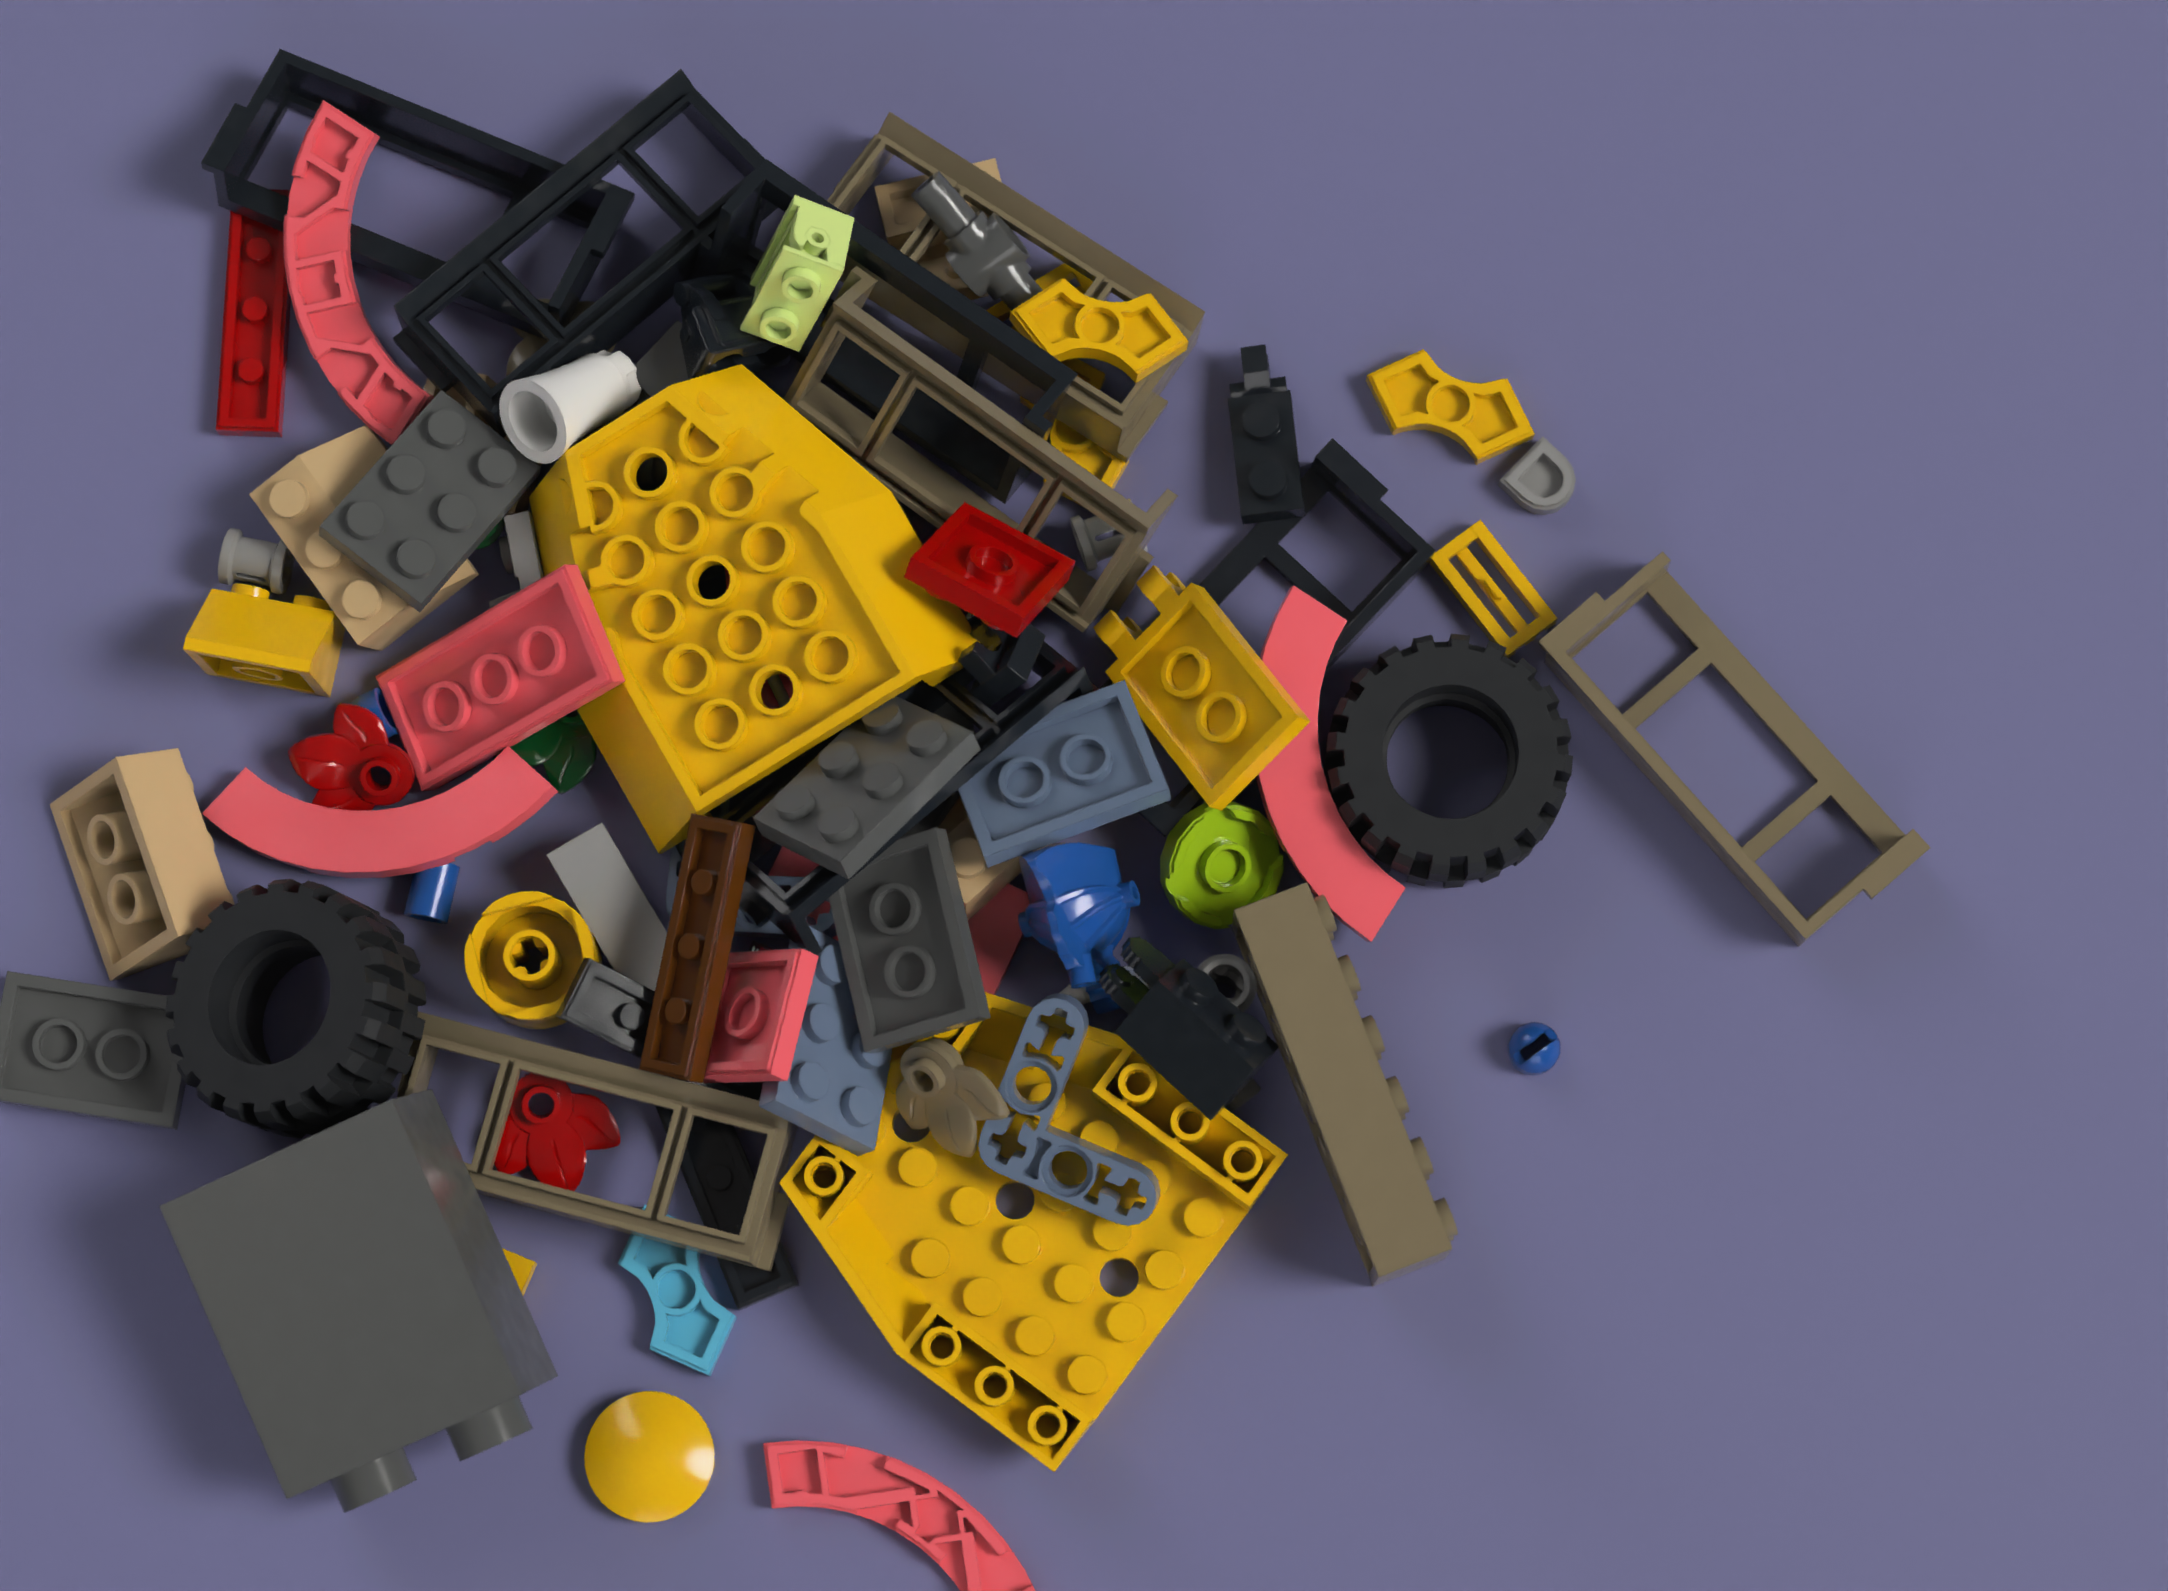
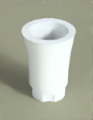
M602 350L598 353L586 354L566 365L545 373L511 381L505 386L500 397L499 410L503 428L515 448L526 458L542 464L552 463L580 439L598 427L619 417L625 409L632 406L639 399L641 387L637 380V368L630 358L621 351L610 353Z

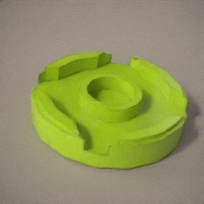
M1231 801L1223 811L1209 807L1207 803H1204L1186 813L1168 834L1160 856V883L1169 903L1190 921L1216 930L1230 928L1228 925L1232 924L1235 909L1276 894L1284 872L1283 855L1279 853V844L1270 822L1259 811Z

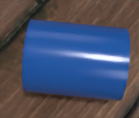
M449 863L413 873L404 915L418 920L448 924L460 867Z

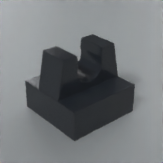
M982 620L975 623L970 634L978 641L963 650L958 659L961 665L975 678L970 693L985 705L991 707L1025 683L1046 635L1032 624H1029L1015 638L1004 631L987 626Z

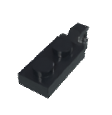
M1265 344L1241 347L1244 382L1229 384L1231 398H1228L1242 522L1243 524L1304 517L1306 515L1291 392L1287 390L1286 377L1271 378Z

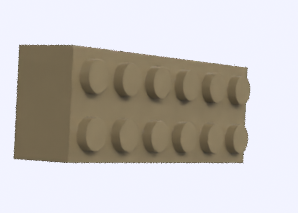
M1306 882L1235 909L1231 930L1243 960L1252 968L1255 974L1257 996L1276 1044L1280 1046L1278 1049L1372 1287L1445 1259L1453 1249L1450 1241L1454 1240L1453 1236L1458 1235V1230L1445 1198L1434 1201L1426 1180L1430 1179L1429 1175L1433 1174L1434 1170L1422 1139L1419 1136L1409 1140L1402 1120L1406 1119L1405 1114L1409 1112L1407 1100L1397 1077L1392 1076L1387 1079L1384 1077L1378 1060L1382 1059L1381 1053L1385 1052L1384 1043L1372 1015L1361 1018L1355 1000H1358L1357 992L1361 991V986L1347 954L1339 958L1336 956L1331 941L1334 940L1333 932L1337 931V926L1324 894L1313 898L1309 885Z

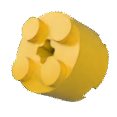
M539 891L516 892L496 900L481 914L482 916L469 934L465 945L464 963L472 988L480 999L507 1023L527 1029H547L566 1023L567 1021L557 1017L556 1014L584 958H590L602 964L599 944L590 931L589 926L572 906L556 897ZM537 947L544 956H548V959L540 963L539 972L531 974L525 967L519 966V964L527 962L529 960L528 950Z

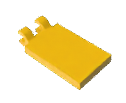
M1153 565L1136 583L1142 593L1161 613L1143 632L1133 619L1127 616L1121 621L1119 616L1113 610H1110L1093 627L1101 640L1118 658L1105 673L1114 684L1125 680L1140 718L1208 806L1223 811L1307 726L1310 720L1204 587L1192 582L1185 587L1174 573L1169 572L1164 576L1161 570Z

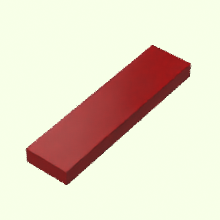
M269 189L289 197L290 190ZM230 211L216 431L222 436L282 437L291 307L284 262V234L277 229L233 211Z

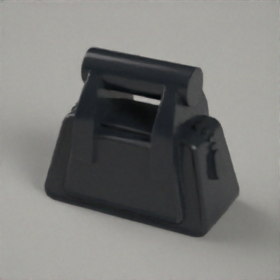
M742 268L684 280L674 284V299L681 307L683 323L680 330V340L688 379L739 364L744 365L752 373L788 364L796 352L790 348L740 330V326L752 305L756 288L750 285L751 278L747 276ZM726 297V300H721V301H718V300H717V299Z

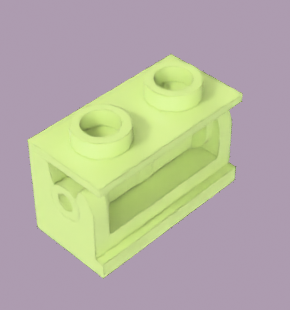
M794 195L752 274L750 285L756 287L752 305L740 326V330L799 352L843 274L854 217Z

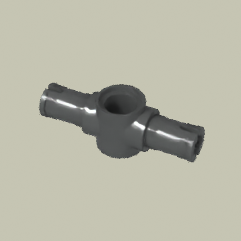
M940 171L930 176L912 193L913 199L947 237L944 242L949 249L945 254L946 258L962 281L976 295L983 297L988 293L994 301L1000 298L1010 310H1013L1043 291L1028 274L1031 266L1025 260L1030 257V254L1014 231L995 213L990 217H987L982 210L975 213Z

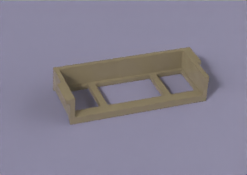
M889 111L878 134L873 136L836 185L834 192L827 200L828 202L849 215L893 155L928 177L940 171L964 200L990 216L993 213L997 214L1013 231L1094 281L1085 295L1097 300L1106 301L1112 293L1123 301H1129L1151 293L1189 341L1185 352L1137 382L1122 404L1076 376L1064 395L1056 419L1127 463L1167 407L1168 401L1159 395L1196 345L1205 311ZM926 214L899 251L915 262H918L941 230ZM847 255L840 281L844 283L851 270L858 266L877 280L868 299L963 359L969 343L967 337ZM988 353L982 372L1034 405L1046 393Z
M858 266L853 268L820 325L823 329L787 391L784 400L891 490L896 499L938 529L966 502L1047 545L1036 536L1064 492L1125 537L1098 580L1074 565L1069 581L1046 607L1081 632H1084L1105 608L1109 611L1113 610L1117 614L1154 558L1144 548L1178 496L1167 489L1147 512L1141 510L861 308L877 280ZM845 337H848L900 375L875 420L820 382ZM917 388L1046 479V482L1020 524L1013 521L892 434L894 427Z
M1662 551L1608 599L1604 601L1595 592L1538 641V644L1546 652L1544 663L1799 947L1862 891L1872 900L1931 847L1914 829L1905 835L1667 572L1671 560ZM1645 595H1648L1697 650L1622 714L1573 658ZM1709 665L1718 672L1816 781L1812 787L1743 847L1736 842L1636 730ZM1830 797L1881 854L1806 919L1755 861Z
M417 1012V1017L425 1020L422 1040H413L408 1055L415 1057L407 1075L402 1074L397 1098L427 1090L439 1049L500 1065L472 1163H465L478 1194L771 1272L791 1201L787 1194L780 1193L781 1185L779 1182L786 1172L798 1129L797 1125L759 1107L760 1101L427 1013ZM521 1070L674 1110L646 1210L492 1170ZM694 1116L767 1135L739 1235L666 1216Z

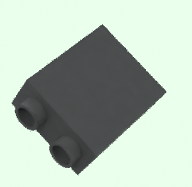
M432 1089L391 1099L159 1206L287 1499L330 1480L345 1513L417 1480L403 1448L409 1444L446 1429L458 1459L462 1461L533 1429L519 1395L558 1377Z

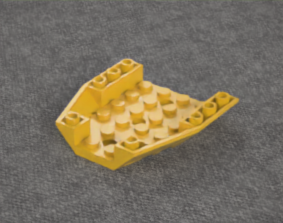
M742 364L666 387L567 449L529 496L544 576L563 565H578L625 679V682L579 707L577 711L659 854L664 853L687 838L691 813L713 817L710 810L921 680L932 687L964 668L958 661L961 652L978 641L970 634L972 627L960 607L931 596L924 588L904 578L911 556L923 543L893 492ZM650 458H662L667 466V476L664 483L652 491L641 490L636 478L640 465ZM714 565L725 566L730 576L727 591L719 598L704 599L699 591V579L702 573ZM773 675H788L793 684V694L790 701L778 709L767 708L761 697L764 683Z
M985 992L991 1018L892 1049L874 1151L857 1156L815 1135L779 1184L895 1353L1051 1471L1055 1472L1092 1426L1241 1224L1288 1154L1226 1108L1210 1121L1119 1035L1088 1025L1087 1034L1050 1125L1141 1163L1152 1170L1159 1181L1161 1191L1159 1202L1146 1220L1139 1224L1126 1226L1116 1224L1027 1186L1034 1195V1206L1031 1212L1021 1219H1009L1003 1216L996 1205L997 1196L1006 1185L1020 1182L996 1173L980 1157L978 1143L986 1120H976L977 1149L972 1157L956 1155L944 1149L933 1138L930 1130L922 1140L917 1142L903 1141L894 1132V1120L900 1112L896 1102V1088L904 1080L900 1069V1061L903 1053L916 1042L931 1038L946 1041L958 1051L964 1066L981 1071L993 1083L996 1089H999L1022 1029L1033 1007ZM1052 1014V1016L1042 1015L1041 1021L1049 1025V1033L1045 1043L1039 1050L1029 1043L1027 1051L1047 1054L1062 1066L1064 1057L1052 1056L1051 1054L1056 1041L1063 1033L1074 1034V1028L1066 1023L1065 1017ZM1030 1066L1024 1067L1018 1072L1016 1086L1021 1096L1031 1101H1040L1049 1096L1051 1081L1044 1070L1039 1067ZM1007 1104L1009 1111L1016 1112L1015 1117L1008 1130L1003 1135L994 1134L993 1139L1002 1144L1000 1155L1010 1159L1016 1151L1026 1152V1147L1018 1142V1135L1023 1123L1029 1117L1038 1125L1040 1117L1021 1114ZM1071 1151L1060 1152L1054 1156L1052 1161L1053 1174L1061 1183L1072 1186L1078 1185L1086 1179L1088 1171L1086 1162L1077 1153ZM1101 1164L1099 1177L1089 1190V1195L1098 1198L1099 1191L1105 1186L1121 1194L1119 1205L1125 1209H1130L1136 1201L1146 1204L1147 1198L1138 1193L1140 1182L1129 1178L1124 1186H1117L1107 1182L1104 1179L1111 1168ZM1124 1260L1135 1267L1139 1279L1136 1288L1130 1294L1116 1297L1108 1294L1103 1289L1100 1283V1274L1105 1265L1111 1261Z

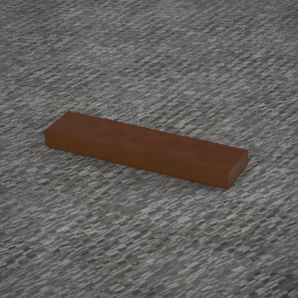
M691 813L639 1067L640 1070L687 1081L704 1082L756 827L754 825Z

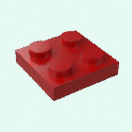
M964 502L911 556L904 578L921 586L931 596L948 601L980 618L987 626L1004 631L1017 638L1069 581L1076 561Z

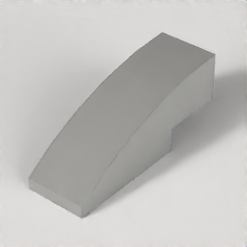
M601 822L546 855L614 971L655 991L667 931L606 827Z

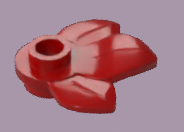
M339 703L334 713V733L308 736L293 744L288 750V757L298 776L311 787L319 789L311 804L350 811L372 810L375 805L387 806L399 802L408 794L414 783V766L408 754L400 747L389 743L384 724L376 714L358 705ZM380 766L388 770L391 775V783L382 785L375 782L371 776V768Z
M527 1073L518 1080L494 1164L497 1171L510 1175L523 1170L529 1165L540 1183L575 1192L584 1174L587 1160L586 1150H601L618 1146L621 1139L620 1130L610 1109L599 1097L592 1094L572 1092L567 1082ZM536 1093H546L553 1099V1108L547 1114L537 1115L528 1106L530 1098Z

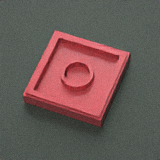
M802 948L730 952L703 1083L788 1081L819 958L818 955Z

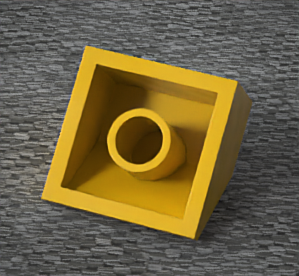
M234 583L231 592L211 589L185 637L183 650L207 675L324 697L331 696L346 628L334 611H331V607L326 600L306 595H295L293 603L269 599L270 592L268 590L240 583Z

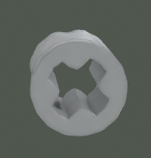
M230 528L221 546L218 579L220 583L231 585L235 580L270 586L272 593L282 595L286 593L289 587L295 557L282 540L279 543L244 537L242 530Z

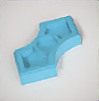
M644 1204L642 1210H646L647 1205ZM631 1234L618 1264L642 1282L651 1298L655 1314V1326L650 1350L707 1376H711L737 1317L718 1304L708 1292L700 1271V1253Z

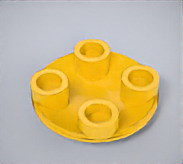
M637 1392L613 1402L594 1422L585 1444V1471L595 1495L612 1512L637 1522L665 1521L688 1510L707 1488L715 1469L713 1439L704 1419L684 1400L663 1392Z

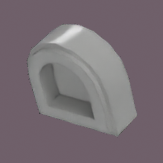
M1542 437L1500 479L1498 486L1528 512L1547 515L1556 513L1566 506L1574 492L1576 478L1574 469L1567 458L1547 439Z

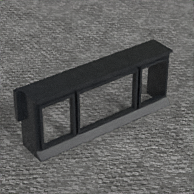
M279 49L248 106L244 107L237 103L233 105L201 161L202 169L214 174L219 206L283 232L284 215H287L289 197L247 180L289 107L314 117L322 101H326L380 136L378 144L512 198L503 215L565 165L282 49ZM601 179L557 215L559 218L587 229L549 303L538 300L564 328L568 325L601 259L606 255L635 199V193ZM351 223V260L417 287L446 263L438 258ZM485 275L453 301L545 339Z
M680 69L394 305V309L402 331L393 337L394 343L439 391L442 390L446 393L454 387L493 430L502 437H505L507 434L503 428L499 410L500 397L505 386L511 381L542 374L561 367L586 354L598 353L602 350L608 351L674 296V284L689 280L692 277L700 243L706 236L713 239L721 207L766 159L694 88L683 70ZM681 112L745 177L699 216L636 152L640 146ZM617 165H620L678 225L681 231L564 328L501 261ZM768 200L762 221L778 209L777 206ZM484 275L548 341L492 389L429 323L431 319Z
M766 159L721 207L713 239L706 236L699 245L691 279L742 268L747 276L752 277L764 254L755 244L767 200L786 212L794 195L841 213L844 212ZM854 220L847 255L969 339L957 378L975 390L988 353H990L1046 392L1024 417L1022 424L1047 441L1064 395L1078 373ZM832 293L799 352L796 351L793 356L802 364L823 329L820 325L834 302L831 299ZM726 297L720 298V299H717V300H718V301L726 300ZM845 337L822 378L875 415H878L900 375L848 337ZM919 388L915 391L894 427L1004 504L1033 471Z
M1333 438L1315 456L1311 468L1301 478L1305 515L1329 492L1402 560L1351 611L1279 545L1304 518L1296 517L1258 522L1199 584V586L1205 588L1217 605L1220 606L1265 559L1292 585L1347 620L1335 642L1325 673L1423 571L1436 552L1381 500L1388 492V489ZM1109 678L1100 689L1113 685L1114 683ZM1190 782L1170 804L1164 802L1138 813L1166 837L1186 813L1197 808L1204 799Z
M971 613L965 615L971 627L981 620ZM1044 641L1032 668V671L1042 679L999 715L964 688L975 679L965 668L933 687L921 680L900 693L897 697L931 713H934L943 704L948 702L980 729L974 736L981 750L850 879L819 865L788 892H785L754 864L755 861L777 843L761 835L753 817L845 729L843 728L788 762L721 818L756 826L739 910L756 925L768 918L798 947L818 955L822 952V949L805 919L811 912L1065 699H1075L1099 690V688L1090 682L1084 666L1075 667Z

